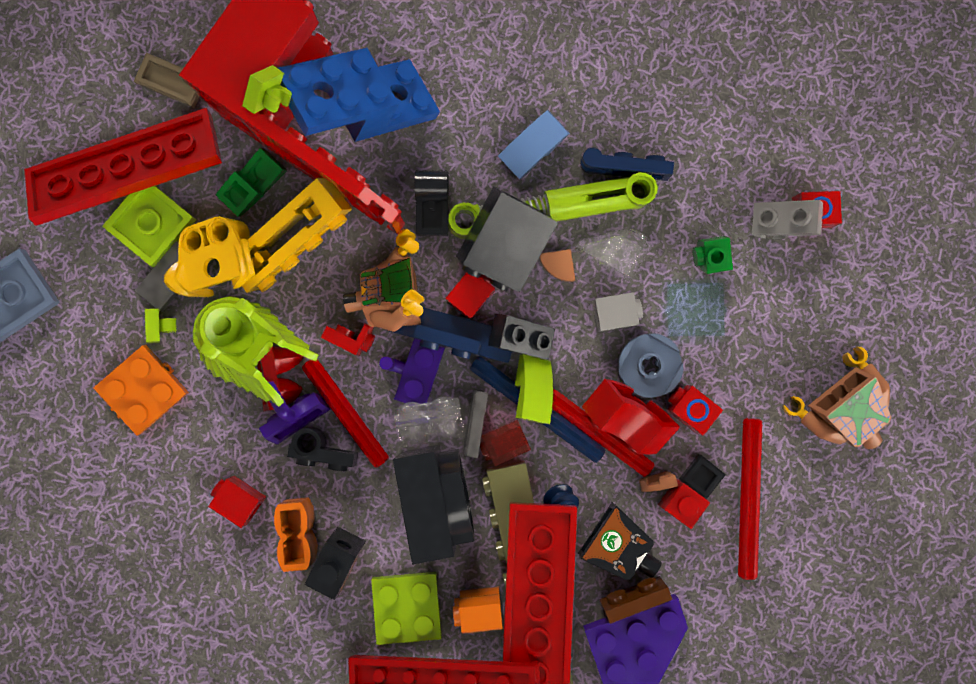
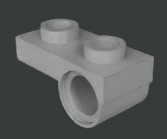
M820 200L754 203L752 235L759 238H766V235L773 236V239H786L788 236L821 235L823 202Z

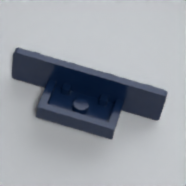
M424 307L420 325L402 326L393 332L421 340L419 346L438 351L440 345L452 348L451 355L470 359L471 354L508 363L512 354L511 351L488 346L492 325Z

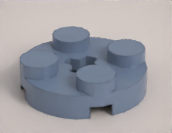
M639 335L629 340L622 348L617 361L618 376L623 384L634 389L633 394L637 396L652 398L665 395L675 389L682 378L683 363L679 354L680 351L672 340L663 335ZM651 357H654L658 370L656 373L650 371L647 375L644 373L645 367L642 365L644 359L650 360Z

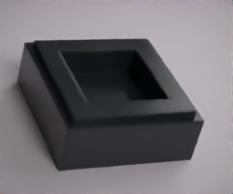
M698 454L679 479L707 500L726 474L701 454Z

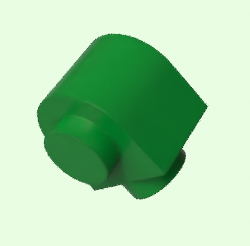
M720 236L698 240L697 247H694L692 251L696 267L700 266L701 270L707 274L733 270L729 237Z

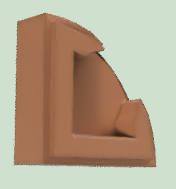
M571 249L541 253L539 257L540 262L551 276L564 282H575Z
M669 471L640 478L639 480L642 492L660 491L678 486L676 476Z

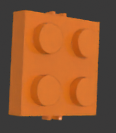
M142 345L93 387L111 407L110 410L114 411L118 415L117 417L121 418L136 436L146 431L189 393L172 374L174 372L172 367L167 362L162 363L147 345Z

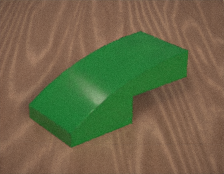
M259 148L241 171H234L215 195L237 217H241L287 172V169L265 148Z

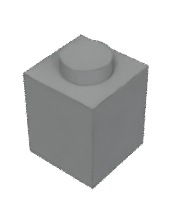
M634 292L596 298L592 301L597 332L637 326L640 324L639 318H643L640 299H635Z

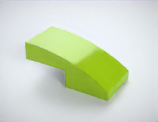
M520 354L515 386L520 387L515 418L541 424H550L553 403L551 361Z

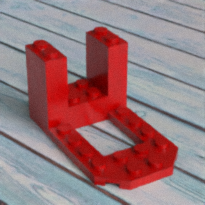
M231 0L179 76L218 115L313 180L325 178L336 187L348 204L380 225L386 220L388 223L387 228L399 234L405 222L401 217L402 211L398 209L399 205L384 194L378 196L370 189L371 186L365 182L366 178L351 167L344 171L334 163L337 159L325 149L319 147L315 151L307 146L305 143L308 139L294 128L289 127L285 131L294 118L289 106L285 107L280 103L278 111L275 113L265 108L255 114L242 106L250 75L272 65L279 68L334 55L331 49L332 44L319 33H316L314 36L311 35L319 24L313 11L314 5L309 0Z

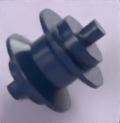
M559 484L551 487L545 493L543 504L576 505L578 508L579 499L573 494V490L569 485Z

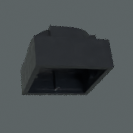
M440 444L402 451L393 459L412 565L454 557L456 545L474 542L475 538L471 505L459 449L441 452Z

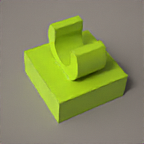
M272 65L250 75L242 106L253 114L265 108L275 113L278 111L280 103L285 107L289 106L292 93L287 88L281 86L284 72Z
M145 309L146 343H160V333H173L177 331L176 318L159 319V309Z

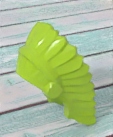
M228 296L214 300L205 305L196 316L194 322L193 343L198 349L200 361L204 362L207 370H211L213 377H222L225 383L233 382L238 388H243L247 393L252 391L257 398L260 397L265 402L271 400L278 407L284 403L283 399L262 376V373L255 368L258 362L273 347V343L313 361H316L319 356L317 353L309 350L310 345L294 336V332L288 330L287 326L280 323L278 316L270 313V308L263 307L260 303L250 302L244 298L239 299Z

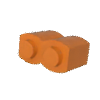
M309 497L287 499L276 506L274 525L280 537L277 547V558L283 572L307 570L316 560L318 545L315 534L311 530L314 524L315 513Z
M499 586L461 590L460 598H454V626H461L462 634L503 629Z

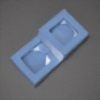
M547 110L516 137L498 157L519 179H522L570 133Z

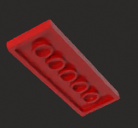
M207 108L24 169L29 220L35 226L221 164L222 160L212 115Z
M510 502L502 661L539 663L540 684H570L577 506Z

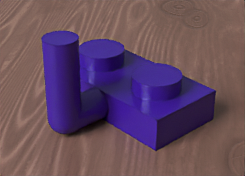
M414 338L406 362L391 357H383L380 359L379 365L384 370L402 375L394 400L425 409L445 348L439 346L438 351L421 347L419 346L421 340Z
M270 381L268 383L277 391L284 403L278 407L269 400L276 413L267 419V423L261 426L259 430L264 439L277 445L331 409L326 401L315 392L299 397L294 402V405L289 408L275 382Z

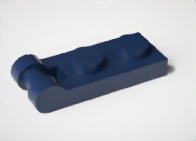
M593 147L588 148L584 152L580 167L584 172L590 174L630 177L633 174L642 172L651 175L655 180L668 181L673 175L674 162L665 161V157L660 155H648L646 159L633 158V154L628 152H616L614 156L602 155L599 149Z

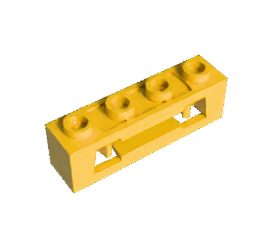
M316 178L248 239L255 275L242 285L246 293L256 290L261 292L268 290L277 282L275 279L277 274L282 270L287 272L300 262L298 258L300 254L305 250L307 252L314 250L323 242L321 237L329 229L331 231L337 230L347 221L345 215L352 208L331 182L325 178ZM306 216L309 221L318 220L313 225H307L302 228L272 256L267 250L258 252L265 246H272L303 217Z

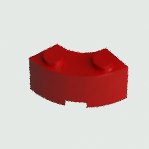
M604 379L582 406L589 416L590 423L600 431L609 432L621 438L638 455L657 454L678 431L680 426L652 400L646 404L633 396V388L614 380Z

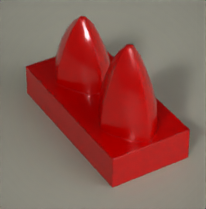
M273 346L262 360L258 362L256 367L267 382H275L288 405L300 395L303 389L294 381L277 378V375L294 368L304 356L286 348ZM262 399L263 411L274 410L270 401L265 402Z

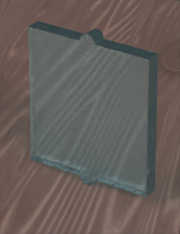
M723 283L667 284V308L664 309V312L668 315V337L725 336L724 313L727 312V307L724 306Z

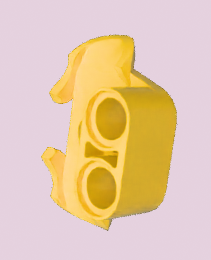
M219 216L183 229L179 237L178 261L164 275L166 286L172 292L186 297L214 296L213 289H208V287L230 280L233 289L242 287L247 280L255 275L248 243L250 237L248 226L240 220ZM212 259H216L220 264L219 273L215 277H211L207 271L208 263Z

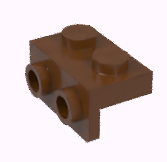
M658 576L642 580L630 588L616 590L599 600L611 624L673 599L668 586Z

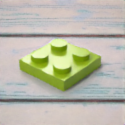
M153 186L129 194L102 227L149 266L154 268L176 241H179L183 229L191 226L197 219L158 187Z
M437 572L372 577L376 645L442 639Z

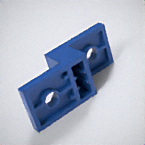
M363 48L278 68L284 72L281 86L287 88L292 93L289 108L305 136L346 126L354 142L434 120L440 113L410 59L378 67L368 48ZM314 90L326 92L330 99L316 96ZM393 92H397L398 94H400L403 97V100L401 101L398 98H396Z

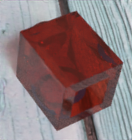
M518 419L483 433L482 438L484 441L479 446L485 460L489 461L492 459L495 466L531 450Z

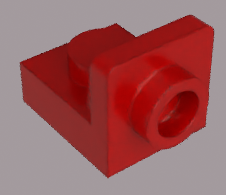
M365 323L356 340L353 339L355 332L339 324L336 329L326 326L321 338L356 356H360L362 351L367 353L370 350L376 336L371 334L374 327Z

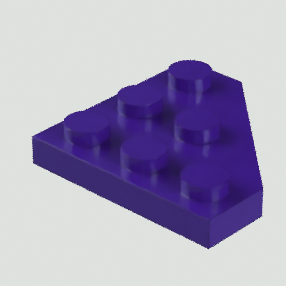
M676 594L671 595L673 599L671 601L610 624L606 617L583 625L603 684L660 683L688 629Z

